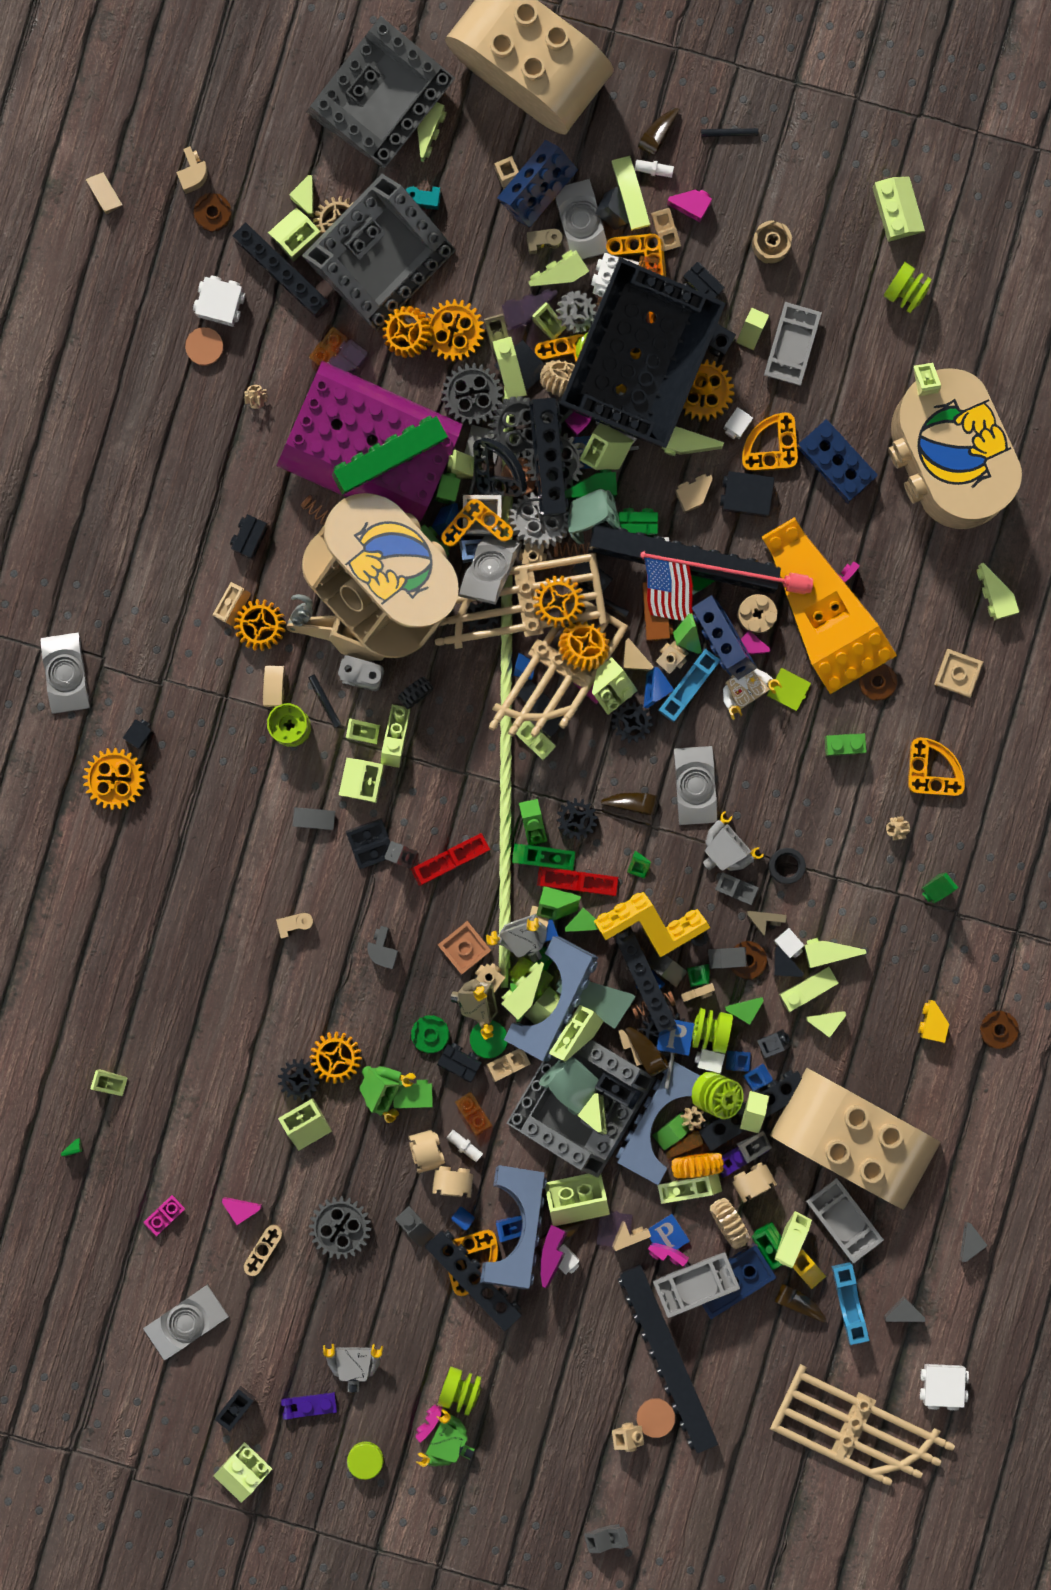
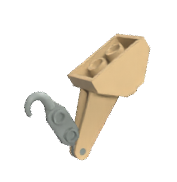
M301 594L291 597L292 600L299 599L305 603L298 605L292 612L286 627L288 631L331 641L343 655L365 661H382L384 657L366 649L336 615L312 617L313 601L309 597Z

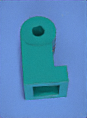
M414 186L406 189L420 208L439 210L440 187H433L432 192L419 190Z

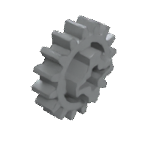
M572 291L562 296L563 301L557 303L560 306L556 310V312L560 313L557 319H562L561 326L567 325V331L573 329V333L579 331L581 333L591 327L594 319L593 316L596 314L593 311L596 304L591 305L592 298L587 299V293L581 294L580 291Z

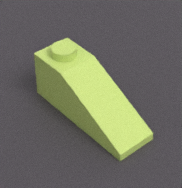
M507 337L493 341V348L508 399L510 400V397L514 396L516 398L517 396H527L512 338Z
M675 426L667 448L662 447V449L665 450L664 453L675 456L676 454L682 455L722 449L724 442Z
M818 938L807 940V945L803 946L809 968L866 954L865 949L827 941H818Z
M827 967L780 993L779 996L786 1009L790 1012L837 985L838 981L830 967Z
M579 1005L549 1054L564 1062L567 1061L594 1038L604 1021L594 1011Z
M719 1174L686 1178L657 1185L661 1204L711 1196L722 1192Z

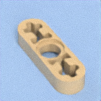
M270 1225L267 1227L244 1263L246 1274L255 1276L261 1271L282 1237V1229L279 1226ZM274 1229H276V1234L279 1236L278 1238L274 1237L271 1240V1243H274L272 1247L270 1243L263 1241V1238L268 1240V1238L270 1237V1233L268 1231H273ZM260 1245L268 1247L269 1252L267 1255L262 1256L258 1253ZM253 1254H255L257 1258L262 1259L264 1261L263 1263H261V1261L259 1260L256 1264L258 1270H253L251 1272L249 1270L250 1266L248 1265V1263L252 1264L256 1258L252 1256Z

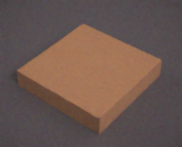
M468 921L438 944L461 975L492 951Z

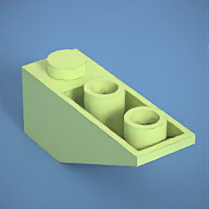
M436 102L417 127L422 162H424L426 157L429 158L433 148L430 146L432 140L436 141L440 131L437 129L439 123L444 122L447 114L444 105Z
M569 250L562 255V260L557 263L553 261L546 266L547 270L540 273L538 271L530 276L531 280L528 283L530 286L574 282L588 273L589 269L576 250L574 252Z
M453 450L452 455H449L446 472L456 474V478L472 479L474 457Z
M981 563L978 566L977 575L979 580H983L984 587L982 591L985 599L988 598L990 604L988 606L990 617H993L995 621L1018 614L1019 610L1014 594L984 563Z
M392 704L381 753V764L400 767L411 708L407 710L404 706Z
M536 962L529 969L531 973L526 978L522 976L515 983L518 987L513 992L508 990L502 997L504 1001L501 1004L517 1019L532 1006L544 966L543 962L540 964Z
M794 1211L784 1228L775 1260L790 1268L794 1266L809 1231L811 1219Z

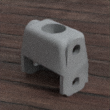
M344 655L338 674L344 684L378 691L383 679L384 668L379 664ZM349 668L352 669L351 672H349V673L346 672L347 669H349Z

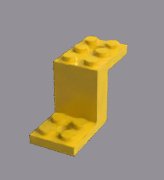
M644 892L633 895L630 900L616 905L613 910L608 913H602L594 920L605 940L639 922L660 957L710 929L709 924L698 909L687 912L684 917L670 922L665 927L656 909Z

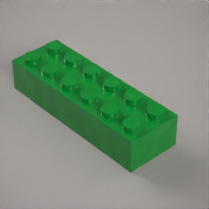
M430 415L419 422V426L411 425L403 430L402 435L397 436V434H394L386 439L385 444L380 445V443H377L370 447L365 455L361 452L350 459V463L346 464L344 461L336 465L331 475L341 494L344 495L445 441L448 436L438 417L432 418Z

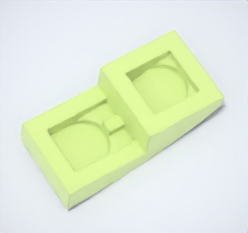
M524 721L520 728H518L516 735L544 760L556 746L541 731L536 737H533L531 731L535 726L530 721Z

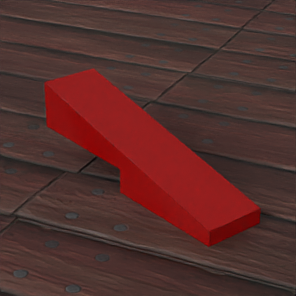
M480 833L413 867L411 871L418 885L421 886L489 851L490 848L484 836Z
M539 867L537 886L616 896L618 877L548 867Z

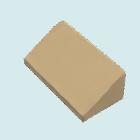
M104 173L86 179L106 215L123 206Z
M231 582L215 609L213 616L234 626L235 618L239 617L237 612H242V606L247 603L251 593Z

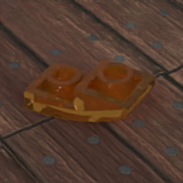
M332 327L322 342L318 343L309 358L319 366L321 361L330 363L349 338L335 327Z
M472 1092L455 1101L476 1136L493 1126Z

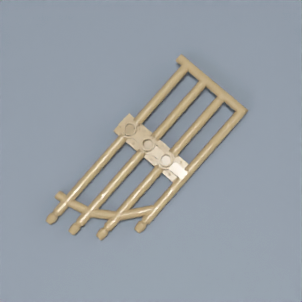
M596 553L512 567L509 575L515 576L516 586L503 588L500 596L518 594L519 605L466 614L471 601L476 600L458 596L456 603H462L457 616L445 618L439 625L455 624V635L435 639V644L441 646L455 643V649L462 648V642L523 631L525 637L544 634L543 628L554 626V621L548 626L546 624L548 619L540 620L541 614L536 615L540 607H533L539 601L533 600V597H538L535 592L536 589H543L540 587V583H543L545 586L548 584L546 581L535 582L533 571L583 562L590 563L591 573L564 577V582H567L568 578L572 579L570 584L593 581L594 592L579 594L578 596H585V599L579 600V602L596 599L597 611L576 614L579 619L576 621L572 617L570 620L572 623L599 618L600 624L607 623ZM575 597L571 598L566 604L575 603ZM556 598V602L553 605H563L562 601H564V598ZM552 599L544 600L543 606H546L548 603H550ZM521 612L523 624L462 634L463 622Z
M589 601L579 602L585 604L584 608L586 610L584 613L597 611V606ZM575 603L566 604L568 613L572 611ZM607 612V623L599 624L597 628L601 627L600 633H603L610 623L618 628V631L608 645L610 650L605 662L609 660L629 628L628 625ZM558 625L557 628L552 626L543 641L536 640L528 653L532 659L502 705L496 703L492 710L496 711L497 714L493 718L494 720L491 721L489 729L494 731L504 715L516 719L513 726L509 729L508 734L511 736L517 733L518 728H520L524 721H537L531 731L533 737L540 733V730L548 720L564 716L559 726L565 728L592 687L597 669L588 672L585 668L581 672L580 667H577L574 670V665L570 664L567 666L568 660H562L563 654H559V651L549 646L561 625ZM538 662L549 667L521 712L509 709ZM555 671L564 676L565 679L544 712L529 713ZM571 682L582 687L570 706L554 710Z
M800 1364L770 1427L772 1431L889 1486L893 1480L887 1476L884 1477L882 1474L901 1470L909 1475L912 1474L916 1478H921L923 1473L909 1466L920 1458L940 1466L941 1460L927 1453V1450L933 1443L951 1451L955 1448V1445L951 1442H946V1440L938 1437L941 1432L940 1430L934 1428L931 1433L875 1407L876 1400L858 1392L857 1396L854 1397L806 1374L807 1367ZM801 1380L853 1404L849 1414L847 1415L797 1391ZM793 1397L844 1421L841 1431L833 1430L788 1408ZM870 1413L926 1439V1441L918 1449L866 1424ZM786 1415L836 1439L832 1450L780 1426L784 1416ZM862 1431H865L912 1455L902 1461H898L858 1442ZM855 1448L889 1465L870 1469L849 1458Z

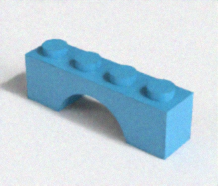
M705 649L658 712L674 723L718 665L720 659Z
M850 1262L831 1266L848 1343L853 1345L867 1342L869 1337L858 1298L853 1266Z

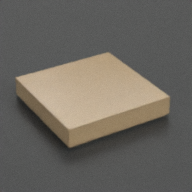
M947 649L934 685L971 698L983 661Z

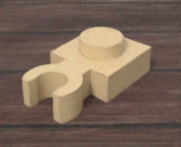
M709 983L683 993L681 996L684 1002L701 996V999L711 996V992L715 989L713 983Z

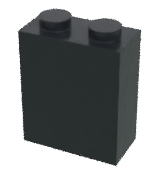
M729 471L728 475L723 477L722 487H726L725 495L721 494L720 506H723L722 511L768 518L774 477Z

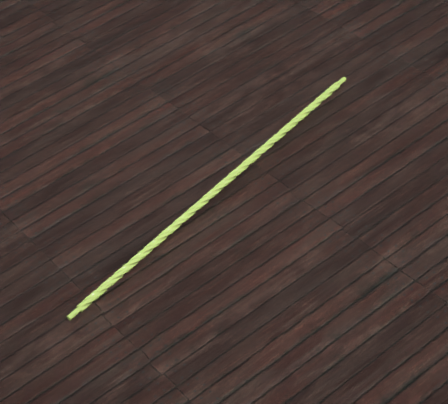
M504 387V396H503V398H502V403H503V399H508L507 394H506L505 387ZM507 415V417H506V422H507V424H508L509 421H510V418H509V416ZM513 427L504 428L503 431L513 430ZM512 435L509 436V441L511 443L513 441ZM502 459V464H503V467H504L506 463H505L504 460ZM502 496V519L510 525L508 519L513 505V497ZM507 528L505 530L502 529V537L509 536ZM513 575L508 576L503 588L513 586ZM512 594L501 596V608L512 606ZM512 614L501 616V627L512 626ZM512 633L501 635V705L511 692ZM504 715L500 722L501 853L499 866V933L505 924L511 922L510 777L512 770V736L508 733L512 722L511 717ZM499 945V968L502 969L501 974L506 977L501 983V988H508L510 951Z

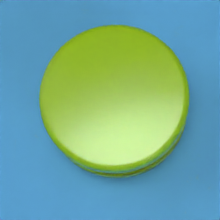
M360 1442L350 1450L347 1466L351 1474L356 1478L362 1480L374 1478L382 1469L383 1454L376 1444Z

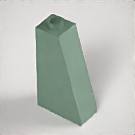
M561 977L555 985L558 987L556 991L560 994L562 991ZM589 981L587 988L580 995L581 1001L579 1005L594 1011L605 1023L615 1029L636 996Z

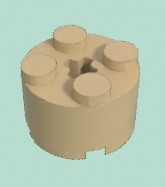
M776 221L762 223L757 228L752 240L754 254L764 263L781 261L786 257L791 247V232L786 225ZM769 239L776 241L775 245L769 244Z
M760 594L747 597L738 609V623L746 632L750 631L756 635L767 632L777 619V609L774 602L767 596ZM754 610L761 612L760 619L753 617Z
M429 1130L408 1136L409 1140H413L409 1144L414 1163L418 1167L420 1166V1168H417L418 1173L437 1169L441 1164L445 1163L442 1152L438 1151L437 1145H440L437 1133L435 1134V1132Z
M760 1162L750 1168L751 1172L746 1174L743 1171L734 1176L735 1181L732 1183L743 1203L747 1201L746 1197L751 1200L771 1188L770 1184L773 1187L777 1185L766 1164L763 1165Z
M439 1166V1169L435 1170L432 1194L441 1191L440 1195L462 1197L463 1194H467L466 1198H471L473 1174L470 1173V1169L459 1168L458 1172L451 1171V1167Z

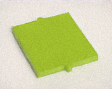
M781 668L776 680L779 681L782 688L775 686L773 689L776 693L774 694L769 690L767 696L797 711L802 700L806 698L805 694L811 683Z

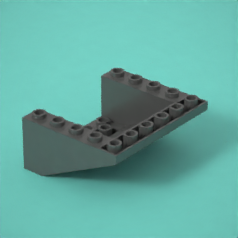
M380 16L310 105L306 113L385 169L454 81L455 77Z
M381 174L302 256L375 331H378L385 324L384 321L390 319L388 314L394 315V309H399L456 249L400 184Z
M591 1039L573 1057L584 1065L598 1080L605 1071L641 1092L634 1108L631 1110L596 1090L594 1094L598 1093L604 1096L607 1134L603 1135L597 1132L578 1116L579 1113L576 1115L570 1113L568 1108L553 1095L549 1087L545 1089L539 1084L540 1079L548 1069L560 1060L553 1057L549 1061L541 1063L506 1124L581 1171L599 1178L657 1078L651 1077L643 1069Z

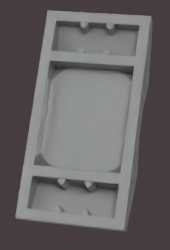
M590 179L565 185L555 197L569 250H572V252L576 250L582 260L609 253L606 249L607 241L600 217L596 214L597 203Z
M785 302L764 376L801 386L822 312Z
M485 535L477 546L471 566L465 572L459 593L460 597L496 605L522 547V542L511 539L507 542H502L495 536Z
M79 633L41 638L42 659L52 714L90 708Z
M712 746L675 748L674 760L679 825L715 823L717 821V802Z
M837 1178L806 1201L852 1263H855L884 1241Z
M725 1252L653 1281L668 1318L740 1289Z
M207 1284L143 1329L160 1355L166 1360L229 1316Z

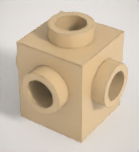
M528 542L525 545V549L520 550L519 561H522V565L546 561L547 554L544 553V545H541V549H538L537 545L531 548V543ZM535 555L536 558L530 559V556Z
M676 641L672 644L666 643L660 650L662 655L656 662L670 674L676 667L680 669L687 662L685 657L689 653L686 649L677 646Z
M494 963L491 965L486 964V966L481 965L475 973L477 975L476 979L479 982H491L494 992L506 977L500 973L502 969ZM488 973L493 976V979L490 981L485 978Z
M624 1423L621 1428L612 1430L614 1450L633 1452L637 1450V1447L644 1445L642 1426Z

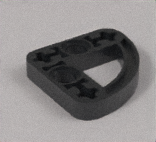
M489 438L476 440L473 444V455L478 491L482 494L518 497L526 493L527 481L525 473L516 456L505 445ZM493 452L504 460L513 477L495 476ZM482 461L487 464V471L482 468ZM499 481L504 484V491L499 488Z

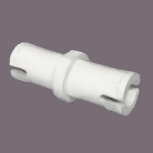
M637 159L635 171L648 173L651 176L660 175L672 178L674 166L658 164V161L648 162Z
M454 1130L446 1138L459 1149L460 1153H465L475 1162L483 1155L482 1152L470 1143L469 1139L466 1140Z

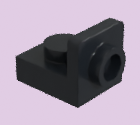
M783 1029L757 1040L765 1058L782 1052L791 1046L790 1038Z

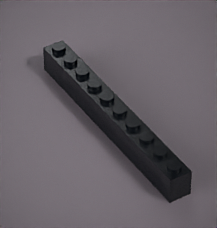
M598 524L593 527L588 548L589 552L645 564V560L640 556L645 551L646 554L776 578L780 577L781 567H776L774 563H759L756 559H742L736 554L725 555L721 554L718 550H703L702 547L697 545L686 546L680 541L669 542L665 541L662 537H647L645 533H630L624 528L613 529L609 528L607 524ZM690 566L692 576L774 594L778 588L779 582Z
M641 1264L620 1272L619 1284L622 1289L626 1288L628 1296H625L629 1307L633 1306L636 1311L633 1316L637 1325L641 1324L644 1331L641 1332L644 1342H649L652 1348L648 1350L652 1360H657L659 1367L656 1368L660 1378H665L667 1385H664L668 1397L672 1395L675 1401L672 1403L675 1413H680L682 1421L679 1422L683 1432L688 1431L690 1438L687 1441L691 1450L695 1449L698 1454L719 1445Z

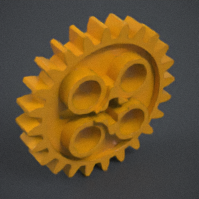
M456 299L453 300L452 304L446 300L445 306L439 303L440 309L437 310L433 307L432 309L435 313L427 314L431 318L427 325H432L433 327L429 330L433 336H428L431 343L427 344V346H433L431 350L433 353L438 350L437 356L439 358L444 354V360L446 361L449 356H451L453 362H455L456 357L463 361V355L470 358L469 352L472 351L476 354L474 347H481L478 340H484L480 333H485V330L480 327L485 323L478 321L482 315H475L477 309L470 310V303L464 306V300H461L460 304L457 303ZM446 314H452L453 316L450 323H444L443 321ZM458 314H460V318L456 325V317ZM469 319L471 321L470 327L462 328V321ZM455 325H456V328H457L459 331H458V332H455L454 335H453V333L450 331V329H451V328L454 329V328H455ZM446 332L447 339L443 342L438 341V335ZM453 335L452 346L449 347L448 344ZM458 338H465V344L462 347L456 346Z
M706 359L705 364L701 363L699 371L707 374L709 380L716 378L719 381V385L712 386L711 391L705 395L703 407H700L701 395L690 390L688 396L696 395L698 397V401L695 403L689 402L687 397L683 409L686 410L684 416L691 413V420L695 416H698L699 422H701L702 417H705L707 422L709 421V416L716 419V413L722 416V408L728 410L729 407L726 403H732L733 401L729 398V396H734V392L730 391V389L734 388V384H729L732 377L726 378L728 370L722 372L723 365H720L718 368L715 367L716 361L709 365V361ZM703 381L699 382L698 387H702ZM714 397L716 398L717 403L715 405H709L707 403V398Z
M107 748L106 754L99 751V758L93 755L94 763L88 761L91 767L84 768L88 775L83 776V778L88 779V782L84 783L83 786L89 787L86 793L93 794L90 798L91 800L97 798L96 805H100L103 802V808L105 809L110 804L111 810H114L115 805L121 810L123 803L129 807V800L135 803L134 796H141L138 789L144 790L140 783L146 782L145 779L141 778L145 772L139 771L143 765H136L138 758L131 759V752L126 756L125 749H122L119 753L118 748H114L113 753H111V750ZM107 763L110 766V771L107 774H103L101 766ZM122 765H128V774L122 775L120 773ZM115 774L119 778H131V781H115V784H113V781L98 780L97 777H113ZM102 783L109 785L106 793H101L100 791ZM121 784L128 786V791L125 794H120L119 792Z

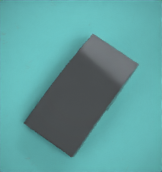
M294 807L292 826L333 830L335 811Z
M722 872L715 890L752 906L760 888Z

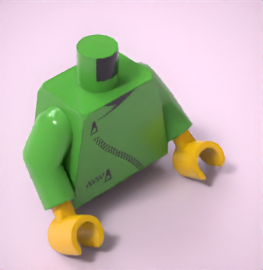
M366 1066L361 1072L364 1079L360 1086L366 1106L372 1113H377L380 1116L383 1114L385 1121L392 1123L396 1120L399 1112L396 1109L389 1111L388 1109L400 1087L399 1080L402 1081L403 1086L410 1087L414 1083L409 1080L415 1079L416 1076L413 1073H408L404 1076L399 1071L383 1066L378 1068Z
M445 1409L441 1410L444 1413L443 1417L437 1416L440 1424L426 1450L428 1456L423 1453L418 1454L423 1459L420 1462L416 1461V1463L422 1467L427 1465H450L452 1462L456 1463L459 1455L470 1460L475 1449L465 1445L468 1435H466L467 1430L463 1423Z

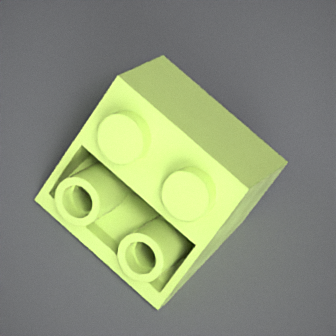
M295 208L268 234L294 262L316 242L321 232L298 208Z
M599 423L579 460L595 470L620 469L634 440L611 427Z
M612 657L597 669L592 690L597 701L609 715L638 691L625 671Z
M346 758L339 795L377 803L384 765Z
M314 1098L278 1118L298 1151L332 1132Z
M244 1442L214 1474V1477L242 1503L256 1489L272 1468Z

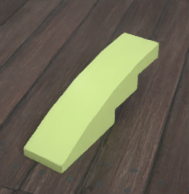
M630 156L612 160L616 181L631 231L650 226Z

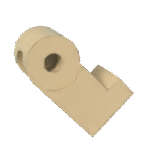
M308 913L276 920L281 938L289 937L288 931L296 929L307 930L313 925V918Z

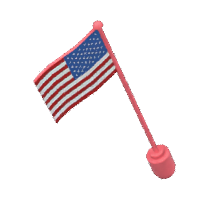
M645 551L640 555L645 560L647 603L650 615L683 621L688 614L692 613L693 615V584L690 566L784 583L783 586L786 587V591L800 594L811 593L813 578L790 572L788 576L786 575L782 579L646 554Z

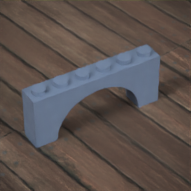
M557 936L552 937L545 952L556 963L562 979L561 996L556 1008L548 1018L536 1025L527 1026L521 1023H512L504 1038L508 1043L541 1061H549L554 1057L549 1052L572 1018L574 1008L579 1005L581 1001L580 995L589 984L588 978L596 970L599 958Z
M673 1061L669 1088L665 1089L667 1069L662 1072L664 1073L662 1079H657L653 1086V1090H655L653 1096H648L643 1105L646 1107L643 1114H638L634 1122L637 1124L634 1131L630 1130L625 1140L628 1142L625 1148L621 1147L616 1155L618 1164L659 1185L667 1167L656 1158L652 1151L650 1133L653 1121L658 1112L670 1101L680 1097L692 1096V1088L700 1076Z
M501 1165L496 1167L493 1186L503 1189L516 1201L522 1217V1232L517 1246L509 1256L501 1261L483 1263L480 1283L524 1290L532 1286L534 1274H531L532 1266H535L536 1263L534 1249L538 1246L539 1235H536L537 1227L540 1228L541 1225L539 1211L540 1208H543L544 1197L541 1196L542 1189H545L547 1181L544 1178L545 1172Z

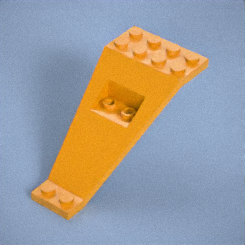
M795 517L762 536L763 541L773 556L776 567H781L780 578L784 579L790 572L808 575L809 578H813L811 593L800 594L786 591V587L784 589L811 664L830 694L897 656L876 620L807 537ZM834 604L838 605L837 608H832ZM817 614H821L820 618H815Z

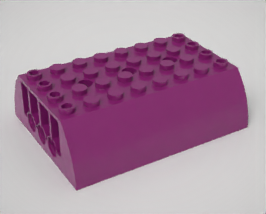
M321 361L276 466L345 497L363 493L385 497L397 504L404 513L412 514L420 523L446 467L449 455H451L459 437L462 423ZM430 415L432 418L438 417L448 436L445 441L413 457L412 461L404 462L344 495L341 494L331 475L334 471L333 468L344 461L346 464L350 463V459L361 452L363 455L368 453L369 448L372 447L367 443L368 436H375L378 440L377 443L383 445L390 436L397 434V436L402 435L403 430L411 425L419 426V422ZM338 419L341 421L342 428L340 430H334L331 427L333 420Z

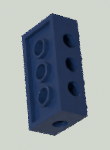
M545 140L497 199L518 222L530 228L578 169L559 146Z
M827 419L797 445L800 453L847 504L878 476ZM824 443L829 447V450L822 451L819 445ZM835 457L839 458L842 464L835 465L832 459ZM845 472H852L854 479H848L845 476Z
M712 595L692 607L695 612L693 615L698 625H701L703 635L712 644L710 646L716 656L718 655L720 665L724 671H727L730 677L734 676L739 680L757 669L756 664L725 610Z
M755 1243L728 1259L735 1277L738 1278L737 1282L740 1289L702 1304L710 1319L776 1278ZM747 1266L754 1267V1272L751 1275L744 1274V1269Z

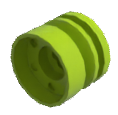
M904 262L883 296L893 303L899 297H902L900 307L903 308L908 301L911 304L906 311L911 313L912 310L919 306L927 294L932 279L928 277L924 284L921 283L920 280L924 274L920 273L916 279L913 278L915 268Z
M285 703L276 706L270 712L267 719V728L270 735L280 744L287 747H296L303 744L309 737L311 722L308 715L298 706ZM292 722L295 727L289 731L286 725H290Z
M700 1008L694 1021L692 1047L698 1048L700 1040H703L702 1049L705 1050L708 1042H712V1051L725 1054L729 1042L733 1015L720 1012L717 1020H714L713 1010H709L708 1017L705 1018V1009Z
M711 1071L705 1072L695 1081L691 1097L693 1104L698 1109L720 1119H729L740 1110L744 1093L738 1082Z
M450 1366L437 1405L450 1409L453 1402H456V1412L458 1413L462 1405H465L464 1415L469 1416L471 1410L476 1405L481 1390V1376L477 1375L474 1383H471L472 1373L468 1374L466 1380H462V1370Z

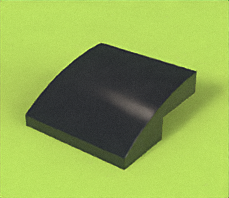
M521 340L514 349L525 390L527 391L540 379V373L545 364ZM497 362L496 364H494V366H495V367L497 368V370L500 372V369H499V366H498V362Z
M382 818L346 831L359 870L386 860L385 855L390 845V839Z

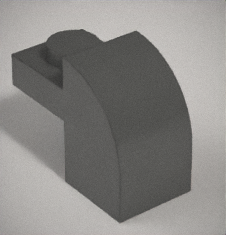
M381 926L380 929L376 928L373 940H377L376 944L368 942V954L374 963L393 969L398 950L384 947L389 928Z
M619 1524L605 1526L584 1534L589 1553H601L611 1548H625L629 1546L627 1533L624 1527H620Z

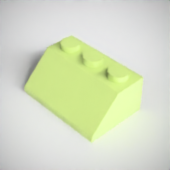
M892 177L874 183L872 188L888 242L925 232L910 177Z
M583 1174L546 1182L545 1190L553 1226L610 1215L601 1174L599 1178L590 1174Z

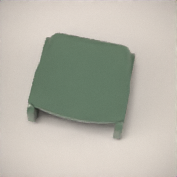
M598 489L570 503L568 530L572 539L579 545L584 544L583 532L593 528L595 525L608 522L614 529L620 528L615 499L609 490Z
M571 1056L565 1062L559 1060L548 1069L540 1079L539 1084L545 1089L549 1087L553 1095L568 1108V1111L576 1115L581 1112L597 1090L595 1086L599 1080L576 1058Z

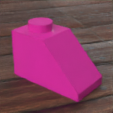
M692 190L670 196L667 205L700 223L712 202V198L703 190H700V192Z

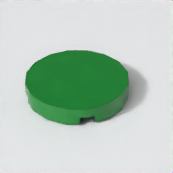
M426 1015L414 1023L411 1030V1039L420 1051L436 1053L447 1045L449 1029L441 1018L434 1015Z
M494 1020L490 1022V1025L493 1026V1037L485 1040L481 1035L482 1028L479 1023L473 1027L470 1034L472 1050L483 1058L499 1056L507 1046V1041L504 1040L507 1034L506 1030L500 1023Z

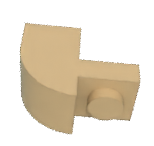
M191 147L183 149L190 167L176 172L185 194L203 186L208 176L205 161L200 162L197 151H192Z

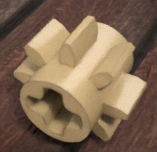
M252 385L244 392L245 404H250L251 408H261L264 406V402H267V390H262L260 385Z
M903 816L890 818V822L886 825V831L889 836H893V840L906 839V834L910 832L909 822L904 820Z
M693 1106L692 1111L689 1108H685L686 1113L680 1115L684 1121L682 1126L688 1125L689 1130H693L694 1126L697 1129H701L700 1124L706 1121L702 1116L704 1111H697V1106Z

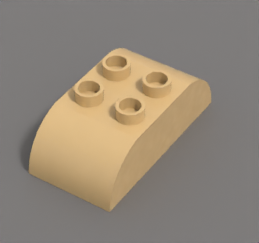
M808 1068L803 1073L802 1080L770 1134L771 1137L903 1210L941 1143L937 1139Z

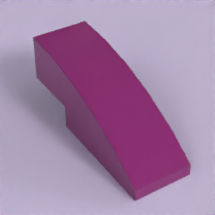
M551 1225L542 1251L541 1282L544 1288H548L565 1256V1253L559 1251V1248L567 1232Z

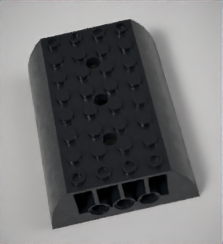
M619 257L559 404L570 411L634 438L667 448L726 303ZM648 312H652L655 315L653 323H648L645 320V315ZM633 348L640 350V357L638 359H633L630 355ZM618 384H623L626 388L623 395L616 393V386Z

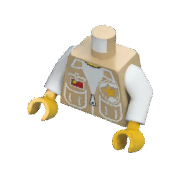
M755 669L739 680L731 676V679L725 683L726 686L723 688L724 703L730 712L731 719L734 720L735 713H739L742 716V708L769 690L775 694L776 691L773 688L775 686L782 688L778 680L773 679L759 669Z

